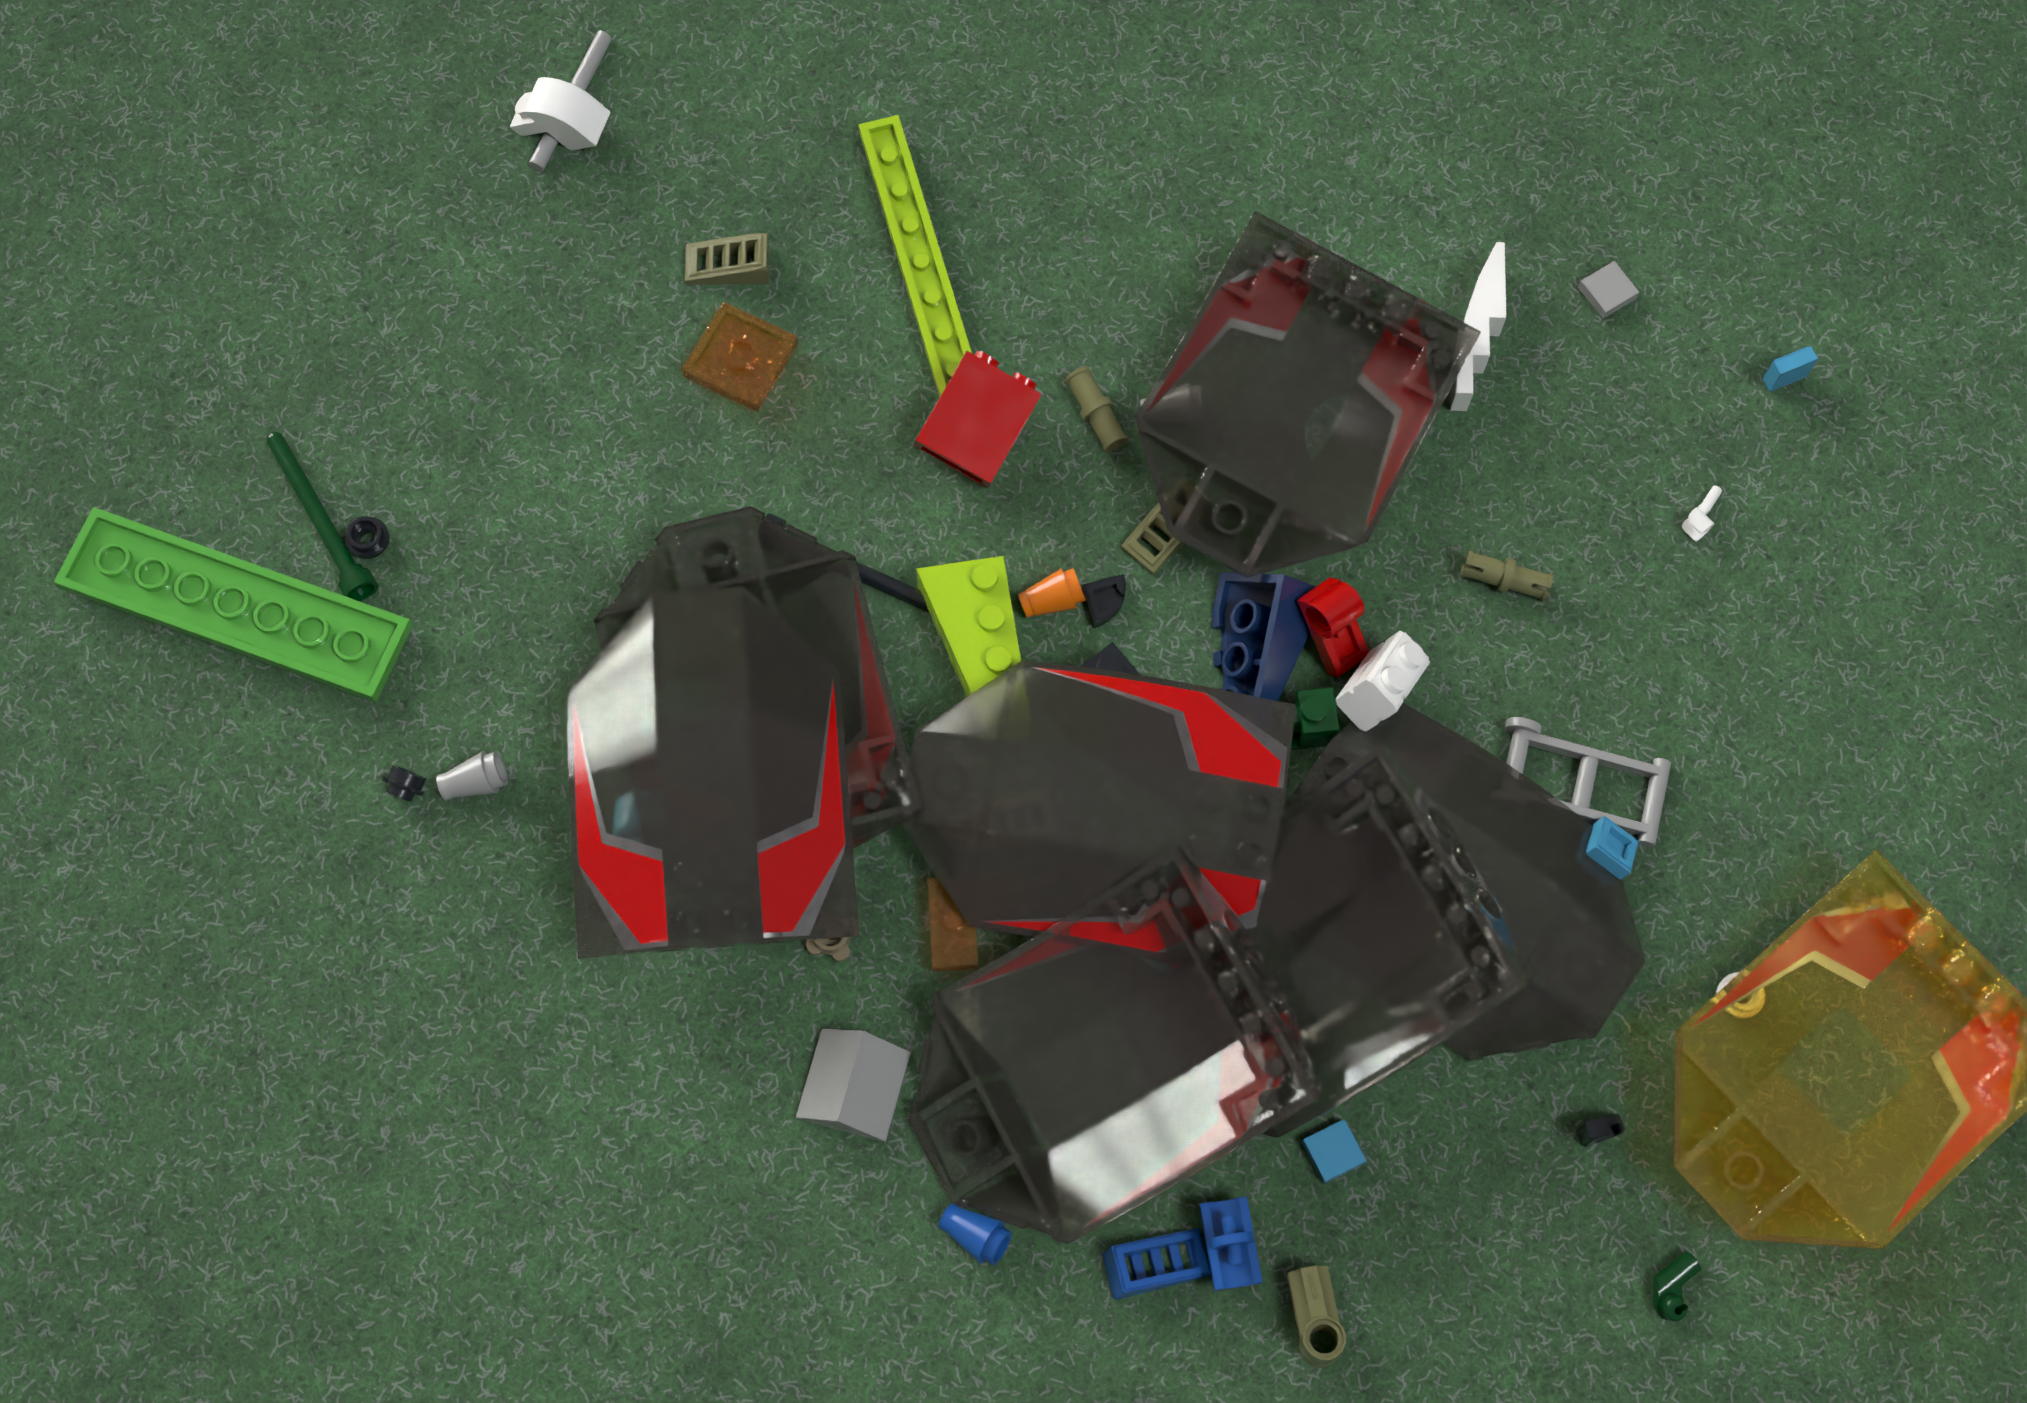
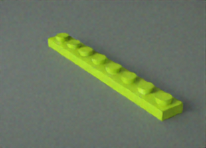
M895 115L859 124V133L940 398L965 352H971V348L899 116Z

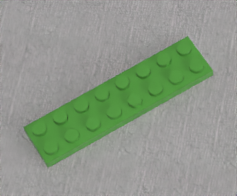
M95 507L92 508L53 582L61 590L377 703L413 627L412 622L408 618Z

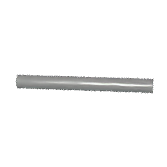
M604 31L596 33L571 84L584 91L586 90L612 41V37ZM544 132L528 165L532 169L543 172L559 141L548 132Z

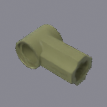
M1315 1265L1288 1272L1286 1277L1300 1338V1354L1313 1367L1325 1368L1333 1365L1344 1350L1346 1333L1339 1321L1328 1266ZM1316 1331L1328 1333L1334 1341L1335 1349L1330 1353L1317 1352L1310 1343V1335Z

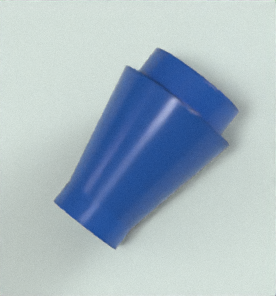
M954 1203L947 1207L938 1225L939 1229L949 1234L980 1264L985 1261L991 1265L997 1264L1007 1250L1012 1238V1232L1004 1228V1221L960 1208Z

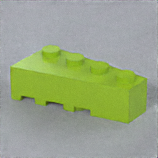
M998 556L916 568L917 587L924 597L937 632H939L938 634L943 641L951 664L963 686L967 700L987 744L1031 737V716L1004 557Z

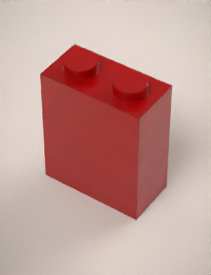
M966 351L913 446L988 488L1042 394L1034 390L1037 386L1036 383L1017 372L1010 376L998 369L999 362L990 355L981 351H977L974 355Z

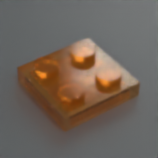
M723 302L683 366V376L758 412L798 346V338L792 333Z

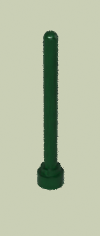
M271 432L267 436V443L340 570L338 587L343 596L360 602L372 596L378 590V583L371 571L363 568L361 564L355 563L284 436L279 432Z

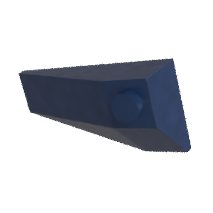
M1221 572L1212 612L1213 629H1221L1222 651L1214 653V667L1223 668V687L1218 690L1215 698L1265 731L1310 633L1297 600L1316 586L1285 574Z

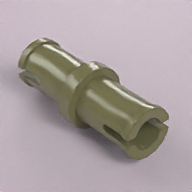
M1084 366L1071 372L1065 378V381L1069 384L1082 408L1080 411L1081 417L1085 422H1090L1103 446V450L1109 453L1125 445L1129 438L1125 435L1112 411L1114 404L1109 396L1103 395L1091 374L1090 368Z
M1468 550L1464 557L1466 563L1462 564L1460 577H1467L1497 586V591L1503 593L1512 590L1539 598L1542 601H1545L1549 594V591H1546V589L1551 588L1553 574H1546L1516 565V560L1506 558L1505 561L1474 553L1471 550Z

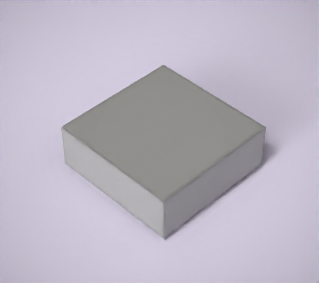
M1615 261L1581 280L1578 286L1579 290L1602 319L1636 300L1639 294L1637 288Z

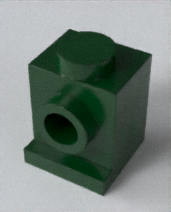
M1333 687L1297 691L1293 706H1284L1289 750L1334 746L1339 732Z

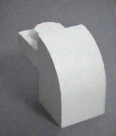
M538 78L533 91L524 93L515 106L516 114L510 128L521 136L548 132L569 150L583 149L597 145L610 111L589 93L571 83L554 78Z

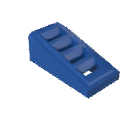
M1199 1228L1111 1246L1103 1253L1114 1300L1211 1275L1210 1265ZM1178 1244H1186L1191 1269L1184 1270ZM1167 1248L1172 1273L1166 1274L1160 1249ZM1147 1252L1153 1272V1277L1149 1278L1146 1276L1141 1254ZM1128 1257L1134 1281H1130L1128 1269L1126 1266L1125 1258Z

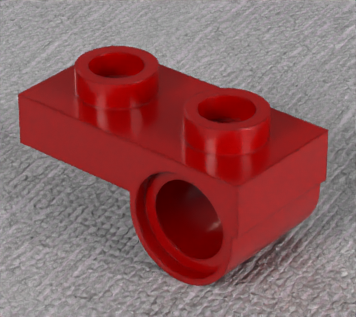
M1329 577L1297 600L1328 675L1339 677L1366 657L1369 650L1356 620L1364 614L1365 608L1360 595L1352 586L1341 582L1340 579Z

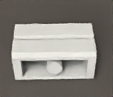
M1398 631L1388 638L1385 643L1382 642L1369 651L1335 699L1336 705L1360 730L1368 731L1379 724L1381 720L1387 719L1398 711L1404 702L1403 699L1408 696L1429 665V657L1406 632Z

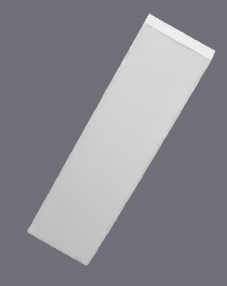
M1496 242L1478 277L1459 332L1452 368L1451 411H1467L1473 396V373H1484L1490 357V336H1500L1506 320L1504 242Z

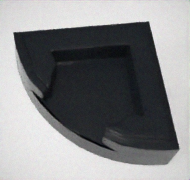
M1124 574L1082 585V591L1094 628L1109 622L1115 617L1114 613L1118 609L1120 610L1126 591Z
M1612 1114L1585 1122L1576 1132L1581 1145L1588 1147L1622 1135L1626 1129L1620 1115Z

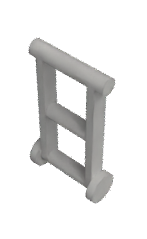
M1511 717L1506 720L1505 731L1512 735L1501 790L1490 794L1489 805L1492 808L1511 813H1522L1525 806L1590 824H1594L1600 818L1606 816L1627 833L1638 835L1639 845L1655 847L1671 766L1669 760L1655 758L1653 763L1650 764L1540 734L1542 726L1531 719ZM1528 746L1580 760L1571 803L1520 790ZM1598 765L1649 777L1641 822L1589 808Z

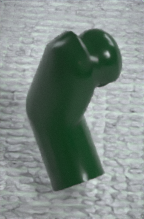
M1685 1251L1654 1276L1653 1307L1662 1319L1676 1322L1682 1320L1687 1314L1688 1306L1683 1304L1682 1285L1702 1270L1697 1259L1688 1251Z

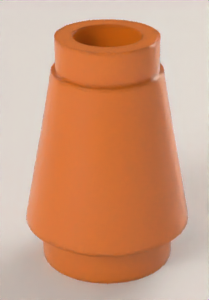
M1060 568L1026 589V591L1018 594L1027 618L1077 609L1076 604L1086 601L1074 568L1064 572Z

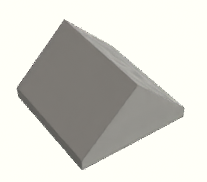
M822 1029L796 1119L886 1143L911 1052L866 1031Z

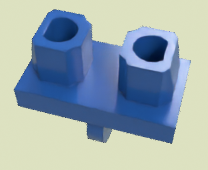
M1247 1196L1225 1201L1200 1203L1199 1209L1214 1292L1262 1284Z

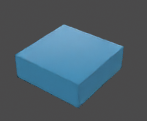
M1807 346L1775 359L1763 378L1769 392L1807 377L1817 362L1818 357L1812 347Z
M1603 816L1593 825L1585 854L1621 880L1631 873L1639 841L1609 818Z
M1345 1119L1302 1140V1144L1323 1184L1365 1164L1367 1161Z

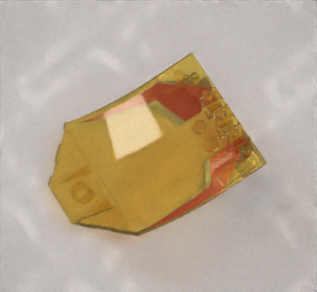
M1877 849L1676 1030L1673 1167L1742 1240L1884 1249L1960 1172L2027 1111V999Z

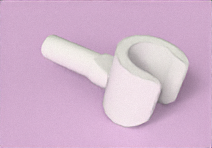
M1712 486L1703 502L1691 511L1688 518L1682 524V529L1695 542L1700 540L1714 526V522L1706 515L1722 492V489L1718 486Z

